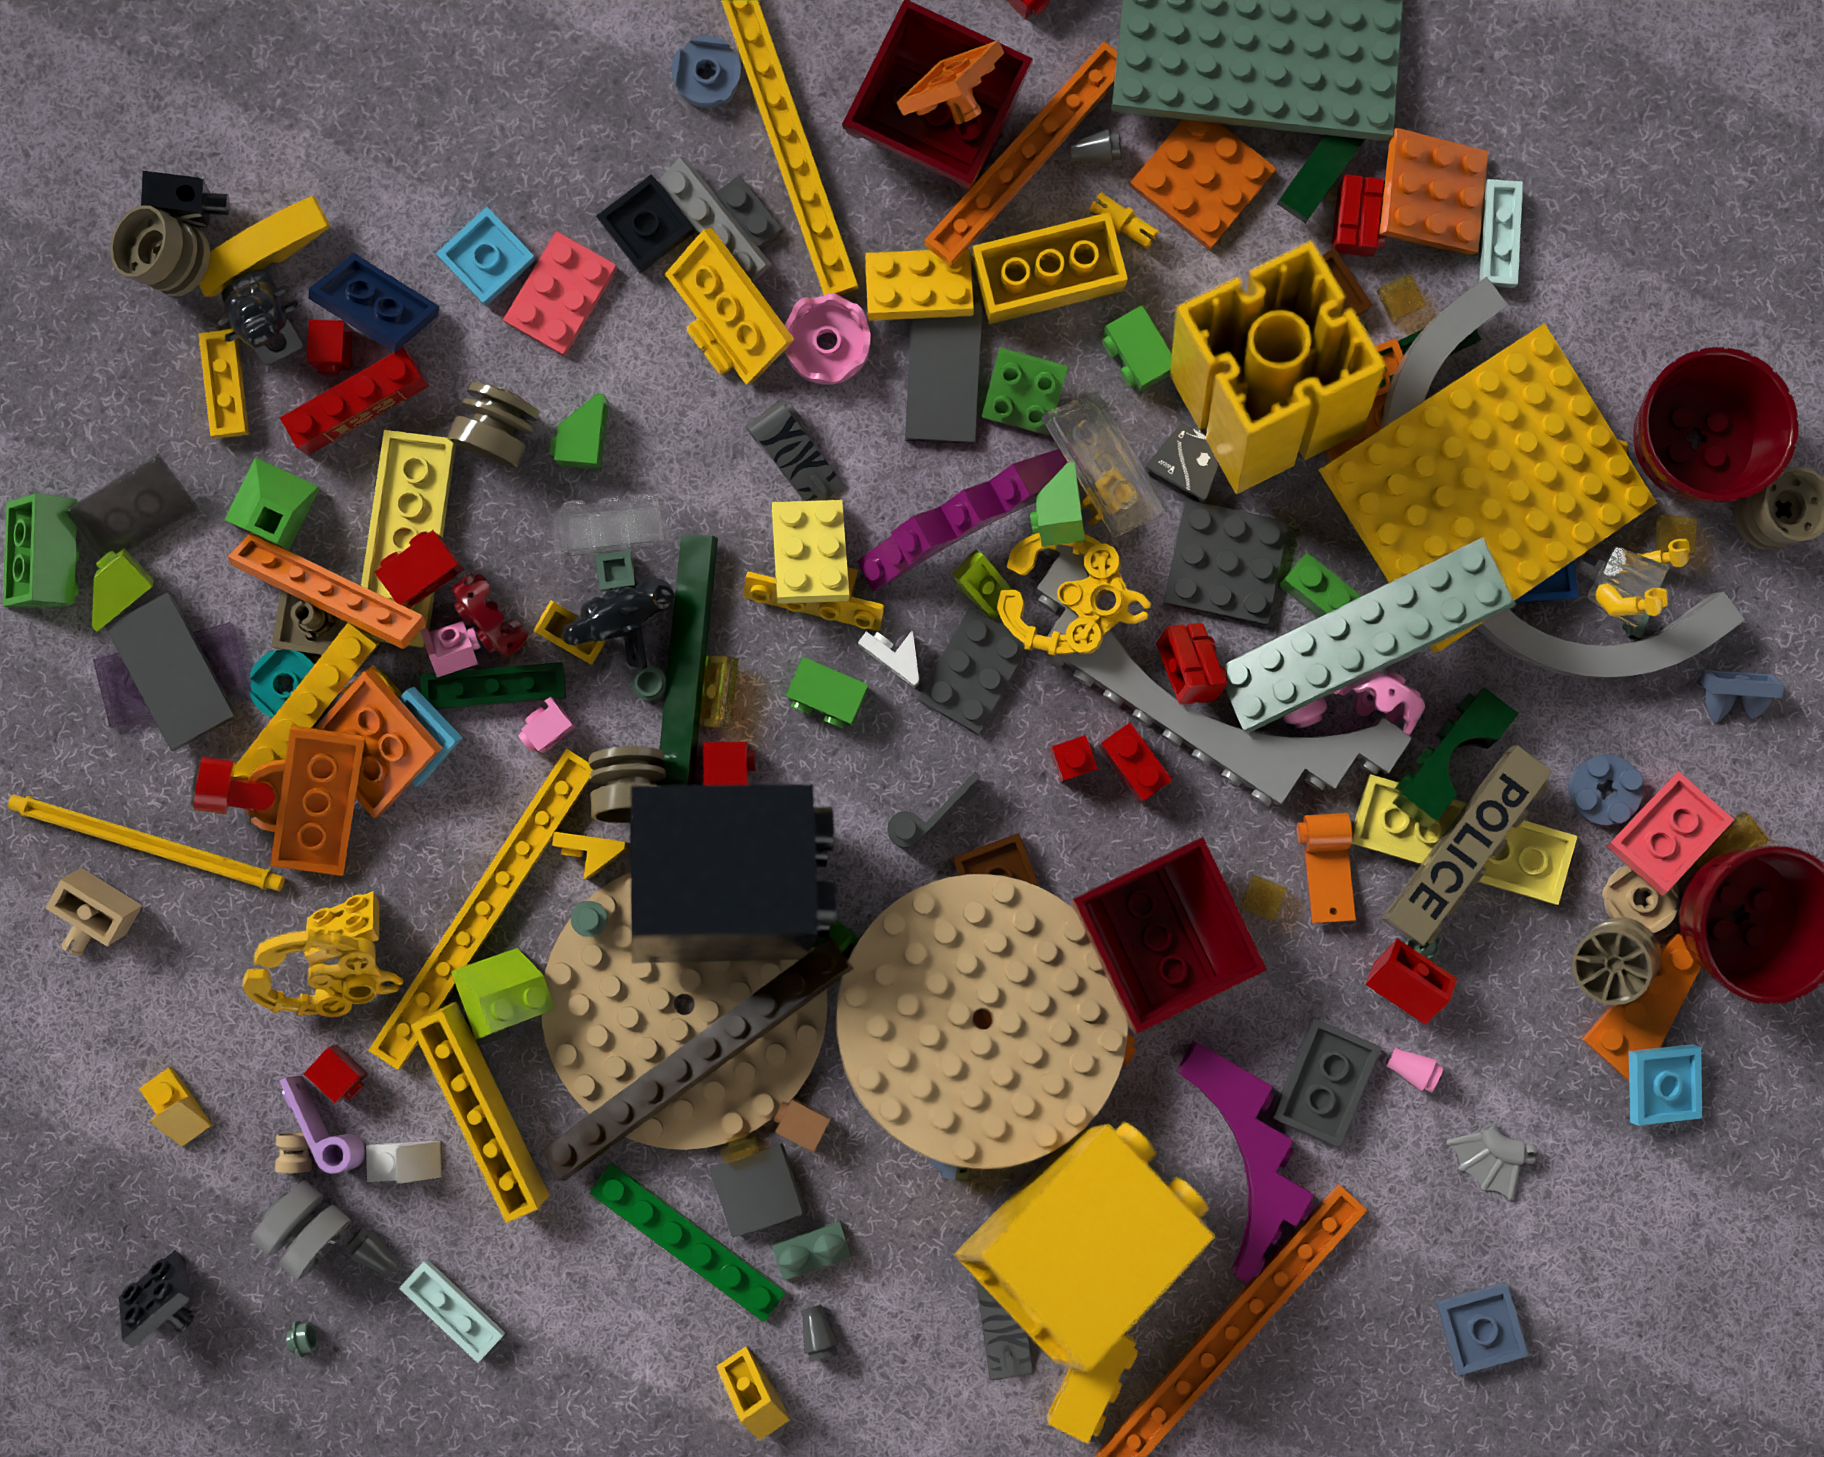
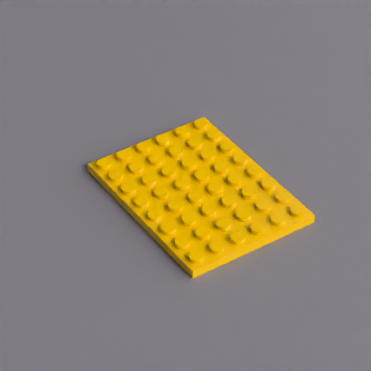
M1545 323L1318 470L1389 583L1483 538L1514 601L1657 504ZM1484 621L1430 646L1432 652L1442 651Z

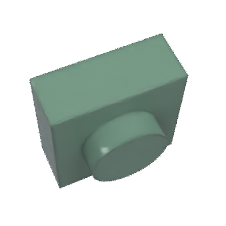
M631 550L595 555L601 592L611 591L621 586L636 587Z

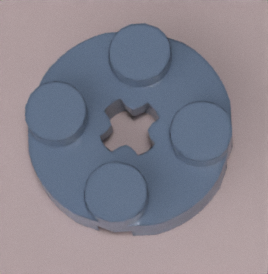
M698 36L691 39L690 44L676 52L671 66L672 79L680 97L691 105L700 108H714L729 103L733 95L738 91L742 79V69L737 54L730 48L728 43L718 37ZM705 65H711L712 71L716 73L710 79H703L701 75L697 74L698 70H704Z
M1604 754L1590 757L1574 769L1569 779L1568 793L1572 804L1576 808V812L1581 818L1595 825H1613L1627 821L1637 811L1643 795V778L1641 773L1634 769L1627 760L1616 755ZM1606 781H1609L1614 794L1613 796H1607L1603 800L1600 798L1601 791L1597 790V785L1605 784Z

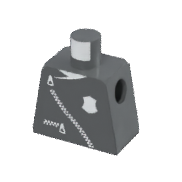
M1181 423L1148 462L1143 473L1188 499L1203 503L1208 495L1219 465L1206 441L1207 427L1199 430L1197 425L1193 429Z

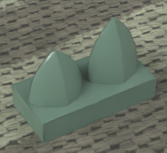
M841 1220L772 1244L783 1281L852 1257Z

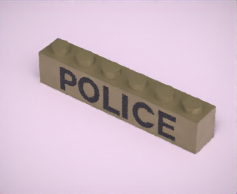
M1518 745L1508 747L1381 919L1413 944L1424 946L1426 942L1431 944L1441 933L1443 926L1440 923L1448 913L1450 915L1454 914L1462 905L1464 897L1461 895L1468 885L1474 886L1484 875L1486 869L1482 866L1490 856L1496 857L1505 847L1507 840L1504 837L1511 827L1517 828L1525 820L1529 813L1525 808L1533 798L1539 799L1548 789L1550 783L1547 779L1553 771Z

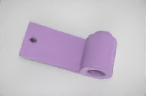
M302 1076L286 1077L279 1082L283 1088L282 1094L289 1109L293 1110L320 1169L326 1173L335 1174L357 1168L362 1164L366 1149L361 1138L354 1134L329 1136Z

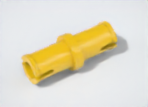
M1100 192L1097 195L1096 199H1098V202L1106 208L1093 201L1089 209L1090 212L1096 215L1110 212L1115 232L1118 234L1123 232L1144 246L1145 249L1152 245L1149 237L1153 240L1156 239L1159 233L1157 228L1155 229L1136 216L1134 209L1131 207L1124 208L1106 196L1104 192Z

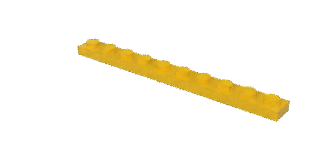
M721 0L823 295L833 293L840 296L857 290L856 278L758 0Z
M566 748L368 1050L395 1069H402L419 1043L410 1025L425 1015L442 1008L456 986L451 971L470 965L552 840L554 832L558 831L590 782V773L593 769L589 766L588 761Z

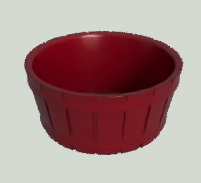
M1710 347L1687 353L1664 368L1647 390L1636 415L1633 428L1635 453L1640 466L1649 479L1663 491L1680 499L1715 503L1747 498L1764 490V487H1768L1776 481L1784 472L1783 469L1788 466L1796 448L1794 445L1797 444L1799 433V420L1796 418L1798 417L1797 408L1792 394H1789V388L1780 375L1773 371L1772 367L1758 357L1750 356L1751 354L1738 349ZM1694 429H1699L1700 435L1706 438V441L1700 443L1698 448H1692V442L1686 441V435L1692 434Z
M1759 846L1747 850H1734L1710 860L1689 881L1690 883L1683 893L1679 909L1681 936L1691 957L1717 983L1733 994L1758 1004H1783L1810 994L1819 987V984L1824 982V863L1806 851L1802 852L1800 849L1786 846ZM1742 904L1743 911L1748 913L1747 919H1741L1739 925H1736L1735 918L1730 917L1731 910H1737L1738 905Z

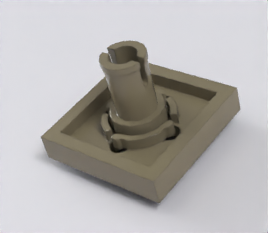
M281 590L271 647L322 656L348 622ZM333 617H335L337 619L336 624L334 626H330L328 622L333 624ZM310 632L316 633V639L313 641H310L308 639L314 637L313 634H310Z

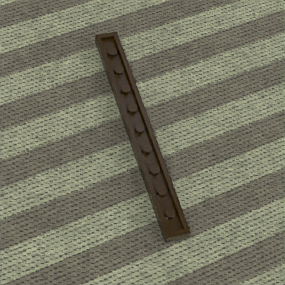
M831 937L543 1148L542 1152L557 1179L566 1181L841 979L843 975L854 969L836 940Z

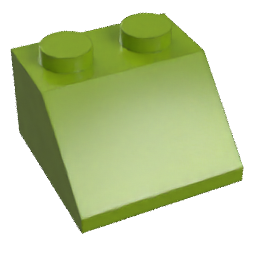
M518 948L451 971L475 1039L556 1009L544 975Z

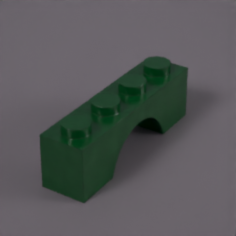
M1485 687L1475 696L1469 692L1456 708L1460 712L1454 722L1448 719L1436 734L1440 739L1434 748L1428 745L1415 761L1420 767L1414 775L1407 772L1395 787L1399 794L1392 803L1425 829H1428L1438 821L1457 796L1448 772L1449 760L1453 751L1463 746L1490 748L1501 738L1519 714Z

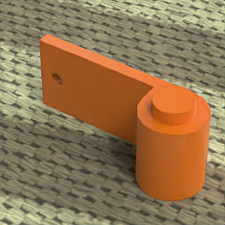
M1348 813L1304 815L1303 821L1297 823L1296 832L1298 843L1304 844L1312 924L1356 921L1348 851L1352 844L1350 816Z

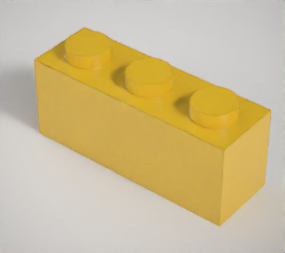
M1124 1333L1089 1372L1072 1367L1069 1368L1046 1415L1049 1425L1086 1444L1089 1443L1092 1435L1096 1437L1099 1435L1106 1416L1102 1415L1108 1401L1114 1403L1121 1390L1122 1383L1119 1382V1378L1124 1368L1130 1370L1137 1357L1138 1350L1134 1348L1136 1342L1133 1336Z

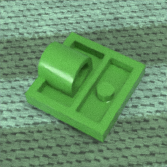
M1000 348L982 418L1049 435L1068 366Z

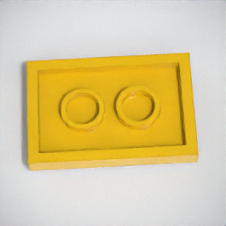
M970 248L951 267L931 250L865 253L868 321L973 316Z

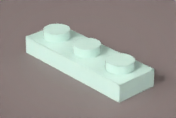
M1488 179L1485 182L1480 281L1487 276L1494 287L1515 288L1518 285L1523 181Z
M428 1259L423 1261L399 1288L477 1363L483 1359L505 1334L494 1321Z

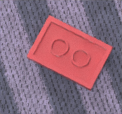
M556 231L503 321L565 357L618 267L616 264Z
M1678 771L1606 847L1663 896L1735 819Z

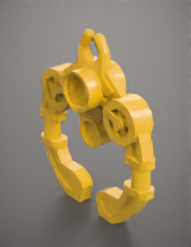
M1085 531V541L1061 544L1073 547V554L1080 555L1081 553L1085 555L1084 567L1090 574L1089 577L1083 580L1064 582L1058 588V599L1063 605L1076 612L1079 618L1069 624L1066 634L1061 635L1060 632L1053 631L1052 637L1038 635L1037 627L1028 626L1022 620L1025 608L1023 595L1017 590H1001L997 604L999 615L1009 631L1025 644V650L1040 649L1048 651V654L1051 656L1079 653L1081 655L1092 654L1100 648L1103 642V635L1119 622L1137 624L1148 619L1147 612L1143 611L1137 615H1132L1128 611V606L1133 601H1138L1144 609H1149L1151 602L1143 594L1126 588L1119 572L1121 558L1114 547L1086 535ZM1040 533L1033 534L1023 539L1010 551L1007 568L1021 576L1027 575L1035 567L1038 552L1045 549L1057 550L1058 545L1042 547ZM1108 593L1114 594L1116 596L1114 607L1107 611L1100 610L1098 601L1101 596Z
M314 929L287 933L262 942L254 954V964L266 968H275L284 962L288 953L297 951L309 952L311 947L326 949L327 955L338 956L339 964H316L308 969V984L316 989L315 995L301 993L299 998L285 997L283 991L271 988L272 977L269 970L247 969L243 977V990L245 994L260 1006L270 1009L271 1013L288 1011L295 1012L297 1016L320 1014L325 1017L346 1015L352 1009V1004L370 1002L376 997V994L395 993L400 990V985L404 981L403 978L395 973L379 969L375 963V945L371 940L352 938L337 932H332L331 935L315 933ZM386 981H392L393 983H395L390 985H382V983Z

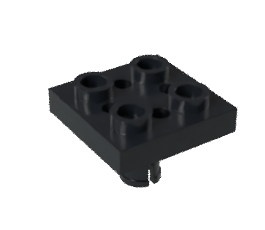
M176 1250L165 1259L155 1262L145 1276L136 1283L128 1285L119 1297L122 1341L132 1349L164 1322L180 1333L187 1329L194 1319V1313L184 1307L190 1301L186 1262L184 1257Z

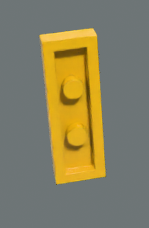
M233 329L198 333L210 436L214 439L250 435L239 340L237 338L233 341H225V334L233 332Z

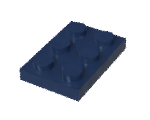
M355 253L309 288L308 299L394 353L439 315V305Z

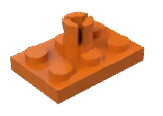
M999 40L939 61L897 101L902 115L915 111L918 115H923L934 110L938 103L944 101L949 105L956 124H961L963 121L967 122L981 114V108L974 98L972 88L982 82L981 76L995 69L994 63L1004 54Z

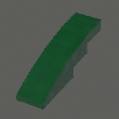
M1325 135L1282 194L1277 205L1306 224L1366 139Z

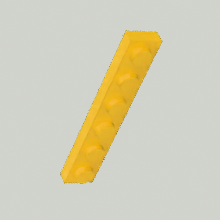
M347 623L237 762L234 777L248 779L249 775L258 766L271 760H286L291 725L313 728L380 643L363 629Z

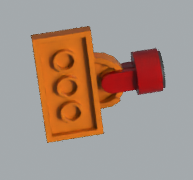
M291 725L286 760H271L258 766L249 775L248 779L234 777L235 761L203 756L202 760H198L191 792V806L196 811L225 815L228 812L229 806L244 808L250 818V822L260 829L275 832L270 866L343 876L365 736Z

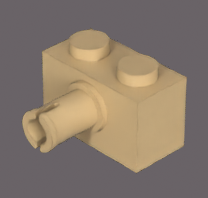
M80 868L60 880L46 909L73 925L66 939L62 942L61 947L64 951H67L70 945H73L69 954L81 956L84 954L91 937L105 946H109L126 935L142 905L85 869Z

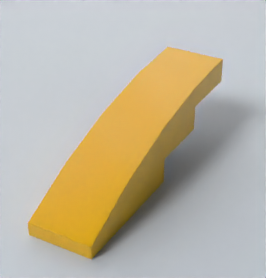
M309 196L274 213L210 251L208 269L199 283L204 296L214 297L221 293L230 281L243 277L250 271L262 270L272 262L281 263L329 229L331 225L316 196Z

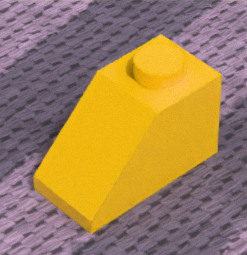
M747 1346L716 1366L739 1421L759 1441L790 1421L779 1394Z

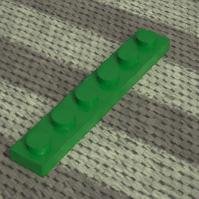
M614 1163L608 1166L590 1191V1195L762 1322H765L785 1294V1289Z

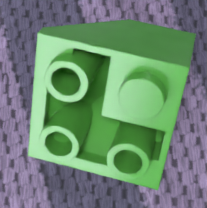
M255 457L225 517V521L290 550L320 487Z

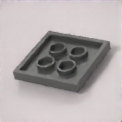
M1185 499L1163 604L1268 625L1289 521Z

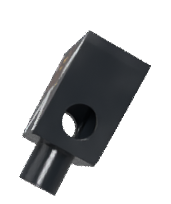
M143 171L141 206H152L194 227H209L210 214L229 215V194L210 193L205 180L202 178Z

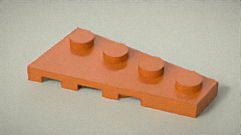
M1674 933L1661 948L1662 961L1660 969L1645 992L1632 1002L1622 1005H1611L1581 1039L1628 1082L1629 1051L1661 1047L1701 968L1691 957L1680 934Z

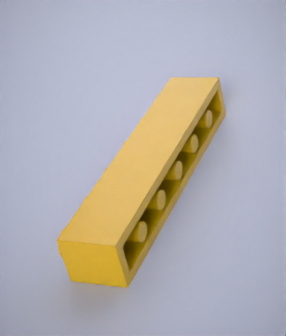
M453 1002L425 1015L410 1026L505 1222L508 1223L539 1209L550 1194L457 1002Z

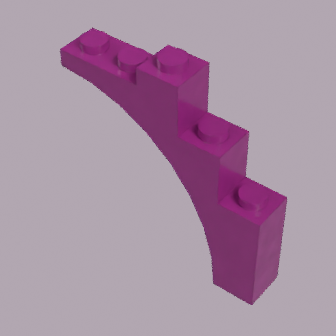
M1063 447L1013 463L990 481L963 489L940 507L913 515L894 529L889 538L857 561L873 592L884 588L912 568L970 534L1036 503L1035 496L1067 463L1071 462Z
M1192 1041L1175 1072L1199 1088L1217 1107L1233 1132L1242 1155L1248 1184V1216L1242 1244L1230 1271L1234 1276L1248 1283L1252 1276L1256 1278L1262 1271L1266 1262V1258L1263 1255L1269 1244L1274 1246L1279 1240L1284 1228L1281 1226L1283 1219L1294 1226H1297L1300 1220L1305 1221L1313 1209L1314 1202L1311 1199L1314 1194L1276 1172L1279 1166L1285 1167L1290 1160L1294 1150L1290 1146L1294 1140L1256 1119L1259 1112L1264 1114L1273 1099V1095L1270 1093L1273 1086L1199 1043Z

